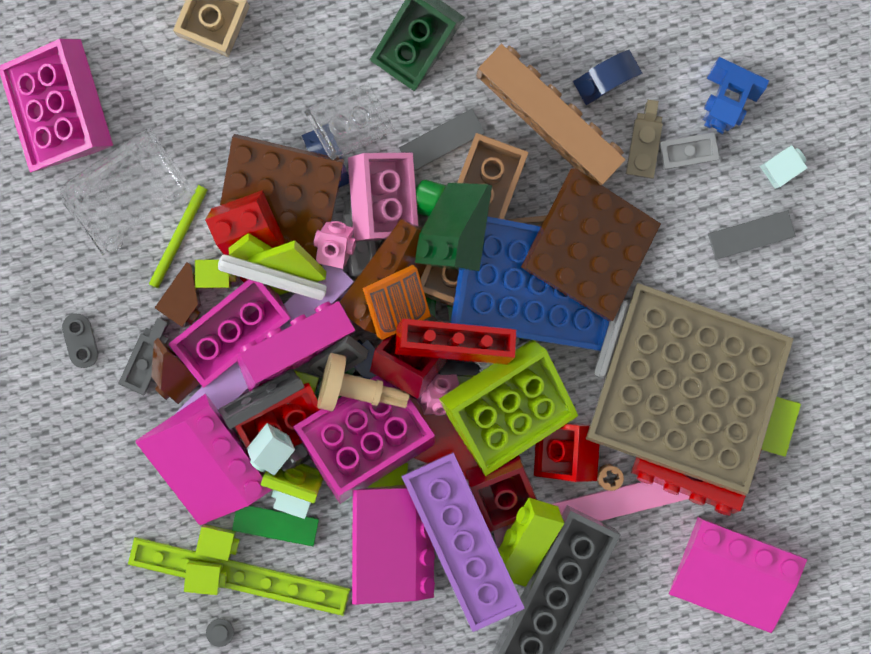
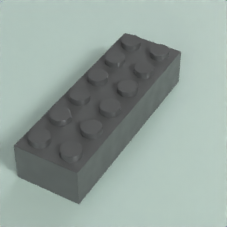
M567 505L562 514L563 527L520 596L525 609L510 616L492 654H561L621 536L615 528Z

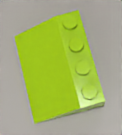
M530 340L516 349L515 358L509 364L494 363L439 398L449 420L485 476L579 416L547 350L534 340Z

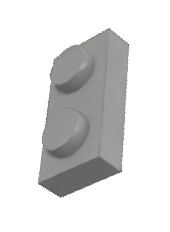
M715 132L659 142L663 170L720 159Z

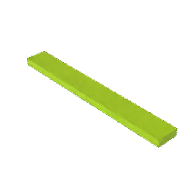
M134 537L128 565L185 578L186 564L190 560L223 563V571H227L225 588L344 616L350 588L229 559V561L206 557L195 554L196 551Z

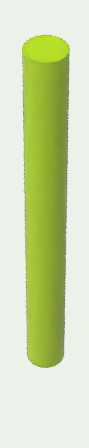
M200 185L197 186L149 282L150 285L159 289L208 189Z

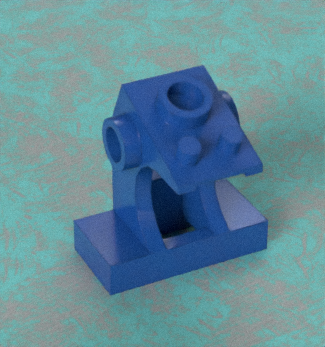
M719 57L707 76L708 80L719 84V89L716 96L712 94L709 96L704 106V110L707 111L702 119L706 121L704 126L707 128L713 127L720 134H723L724 131H729L735 124L740 126L747 112L743 109L747 98L757 102L766 90L769 80ZM729 89L738 93V101L724 96L726 90Z

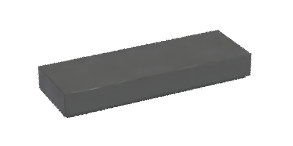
M470 109L402 145L399 149L401 153H413L414 171L472 141L476 133L483 135L485 131L473 109Z
M789 210L708 233L715 260L790 239L796 237Z
M289 369L221 407L218 411L228 428L231 429L304 388V385L294 370Z

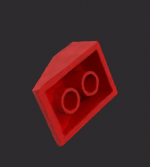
M263 190L214 207L205 218L213 239L223 255H229V247L248 233L272 248L286 244ZM240 277L243 283H245L248 280L246 278Z
M309 383L303 384L304 388L235 426L246 448L267 423L289 435L294 447L302 443L293 426L321 410L317 407L318 400Z

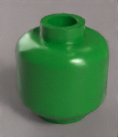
M422 180L417 187L415 186L417 214L429 217L446 185L430 180Z

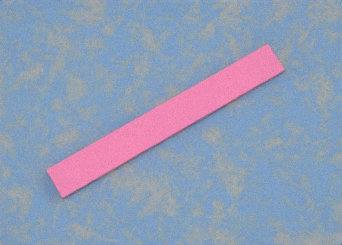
M685 475V476H687L688 478H690V479H692V480L700 481V482H705V481L699 480V479H697V478H694V477ZM640 481L621 486L615 491L604 490L552 503V505L559 507L561 515L568 505L602 521L687 500L689 496L680 492L678 495H674L664 491L663 486L653 482L650 485ZM513 524L493 531L497 547L502 544L506 531Z

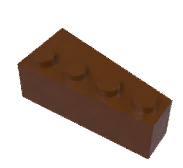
M401 219L341 299L340 304L347 317L364 330L377 334L364 295V287L411 265L417 268L421 278L427 265L415 263L419 234L423 228Z

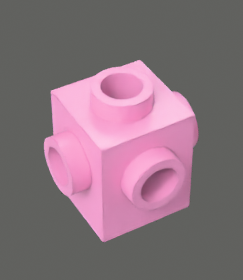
M339 221L326 222L321 231L317 230L314 238V247H318L316 261L319 264L343 269L350 255H353L355 251L356 239L352 238L354 228L346 226Z
M457 374L436 375L419 399H417L418 403L422 405L424 415L435 414L440 416L446 414L439 398L459 386Z

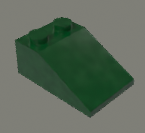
M405 0L369 60L411 90L416 91L454 37L465 17L441 0Z
M448 182L419 234L415 263L439 268L480 271L492 185Z

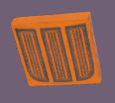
M414 265L363 288L377 336L381 340L396 334L397 325L402 319L425 320L431 317L419 273Z

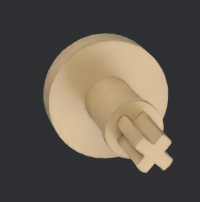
M330 353L319 390L317 404L319 409L333 411L339 396L368 402L375 406L381 402L406 408L409 399L408 393L403 390L383 386V381L380 380L374 381L345 374L346 356Z

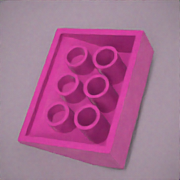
M58 39L0 65L1 80L30 173L88 156L113 146L81 39Z
M378 376L370 379L383 381V386L399 389ZM342 396L337 400L333 411L321 409L293 426L323 479L340 504L353 496V490L365 489L432 447L435 443V435L410 398L407 401L406 408L381 402L375 406L368 402Z
M204 394L135 441L199 525L247 507L272 490L261 486L265 473L257 470L250 463L251 458L247 448L233 429L228 428L207 394Z
M406 485L353 490L352 604L409 602L434 598V546Z
M698 517L669 594L772 633L798 586L807 559Z

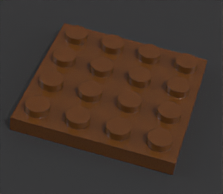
M234 134L231 140L220 205L263 190L285 242L296 241L316 260L318 247H314V238L317 230L321 231L326 222H332L344 159Z
M572 168L521 268L607 321H613L661 223L603 185L600 186L598 182L578 169Z

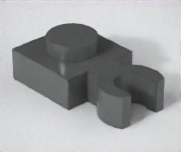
M303 443L294 447L295 451L282 465L281 469L284 472L305 463L311 458Z

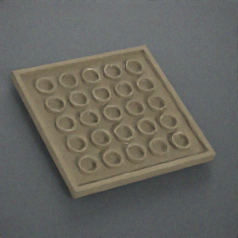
M637 283L586 439L730 491L747 495L794 338Z

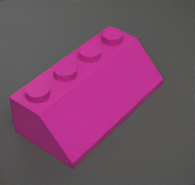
M248 279L168 345L204 388L237 362V357L242 352L240 350L242 346L254 340L257 344L266 339L265 335L281 327L291 317L278 293L269 285Z
M327 301L314 309L315 314L309 317L303 314L290 322L291 326L282 331L278 327L265 335L266 340L258 344L254 340L240 348L242 352L239 353L237 361L249 391L289 369L294 370L345 336H351L355 329L340 302L338 301L331 305Z

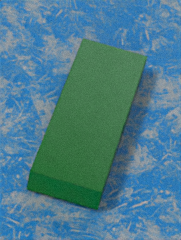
M249 505L235 512L232 531L314 547L319 518L306 516L303 519L283 511Z

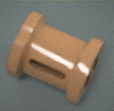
M605 464L599 468L597 482L605 490L615 491L622 486L624 477L619 468L611 464ZM609 470L617 475V477L613 478L612 484L603 481V478L607 477V471Z

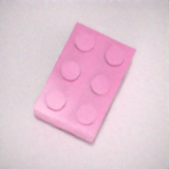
M362 153L348 157L353 235L356 241L386 240L401 219L418 226L413 153Z

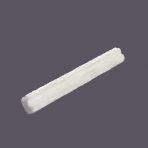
M222 255L218 262V269L220 271L313 299L322 300L326 294L327 287L325 284L229 255Z

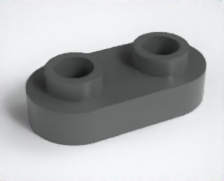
M71 314L65 318L62 324L69 358L76 367H91L98 359V349L91 322L83 314ZM74 322L80 324V331L77 333L72 331V324ZM81 349H85L88 353L87 358L84 360L79 357Z

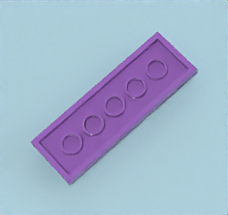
M454 452L402 475L403 481L472 632L525 609Z

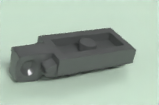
M159 317L156 319L152 330L145 328L144 332L140 334L118 382L119 385L143 396L146 394L153 379L151 374L154 341L159 338L168 346L169 338L164 336L170 322Z

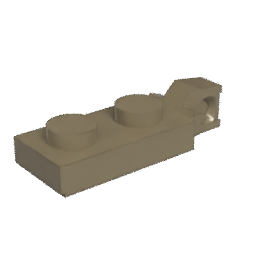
M647 99L644 114L637 113V117L634 120L626 175L654 178L663 125L662 117L656 116L659 101Z

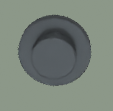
M215 619L210 622L206 629L208 641L217 647L226 646L234 636V628L226 619Z

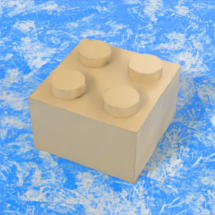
M185 0L173 31L180 38L229 58L250 6L247 0Z

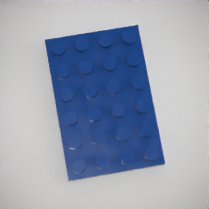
M487 217L480 271L459 270L451 323L516 329V337L601 351L609 321L521 268L541 226Z

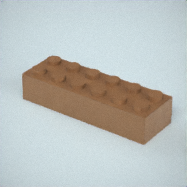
M501 43L478 68L476 76L574 168L598 182L600 186L603 185L626 160L622 156L623 150L614 142L609 144L601 137L603 132L592 122L588 125L581 118L583 114L572 103L567 105L560 99L562 94L552 84L545 85L539 79L541 74L532 65L529 64L526 67L519 60L521 56L513 47L508 45L506 48Z
M476 133L457 183L492 185L488 217L504 219L529 152ZM427 265L421 278L425 297L453 307L459 269Z

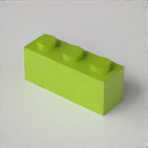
M528 498L524 507L519 509L512 527L506 531L498 551L514 584L527 586L563 527L564 521L558 506Z

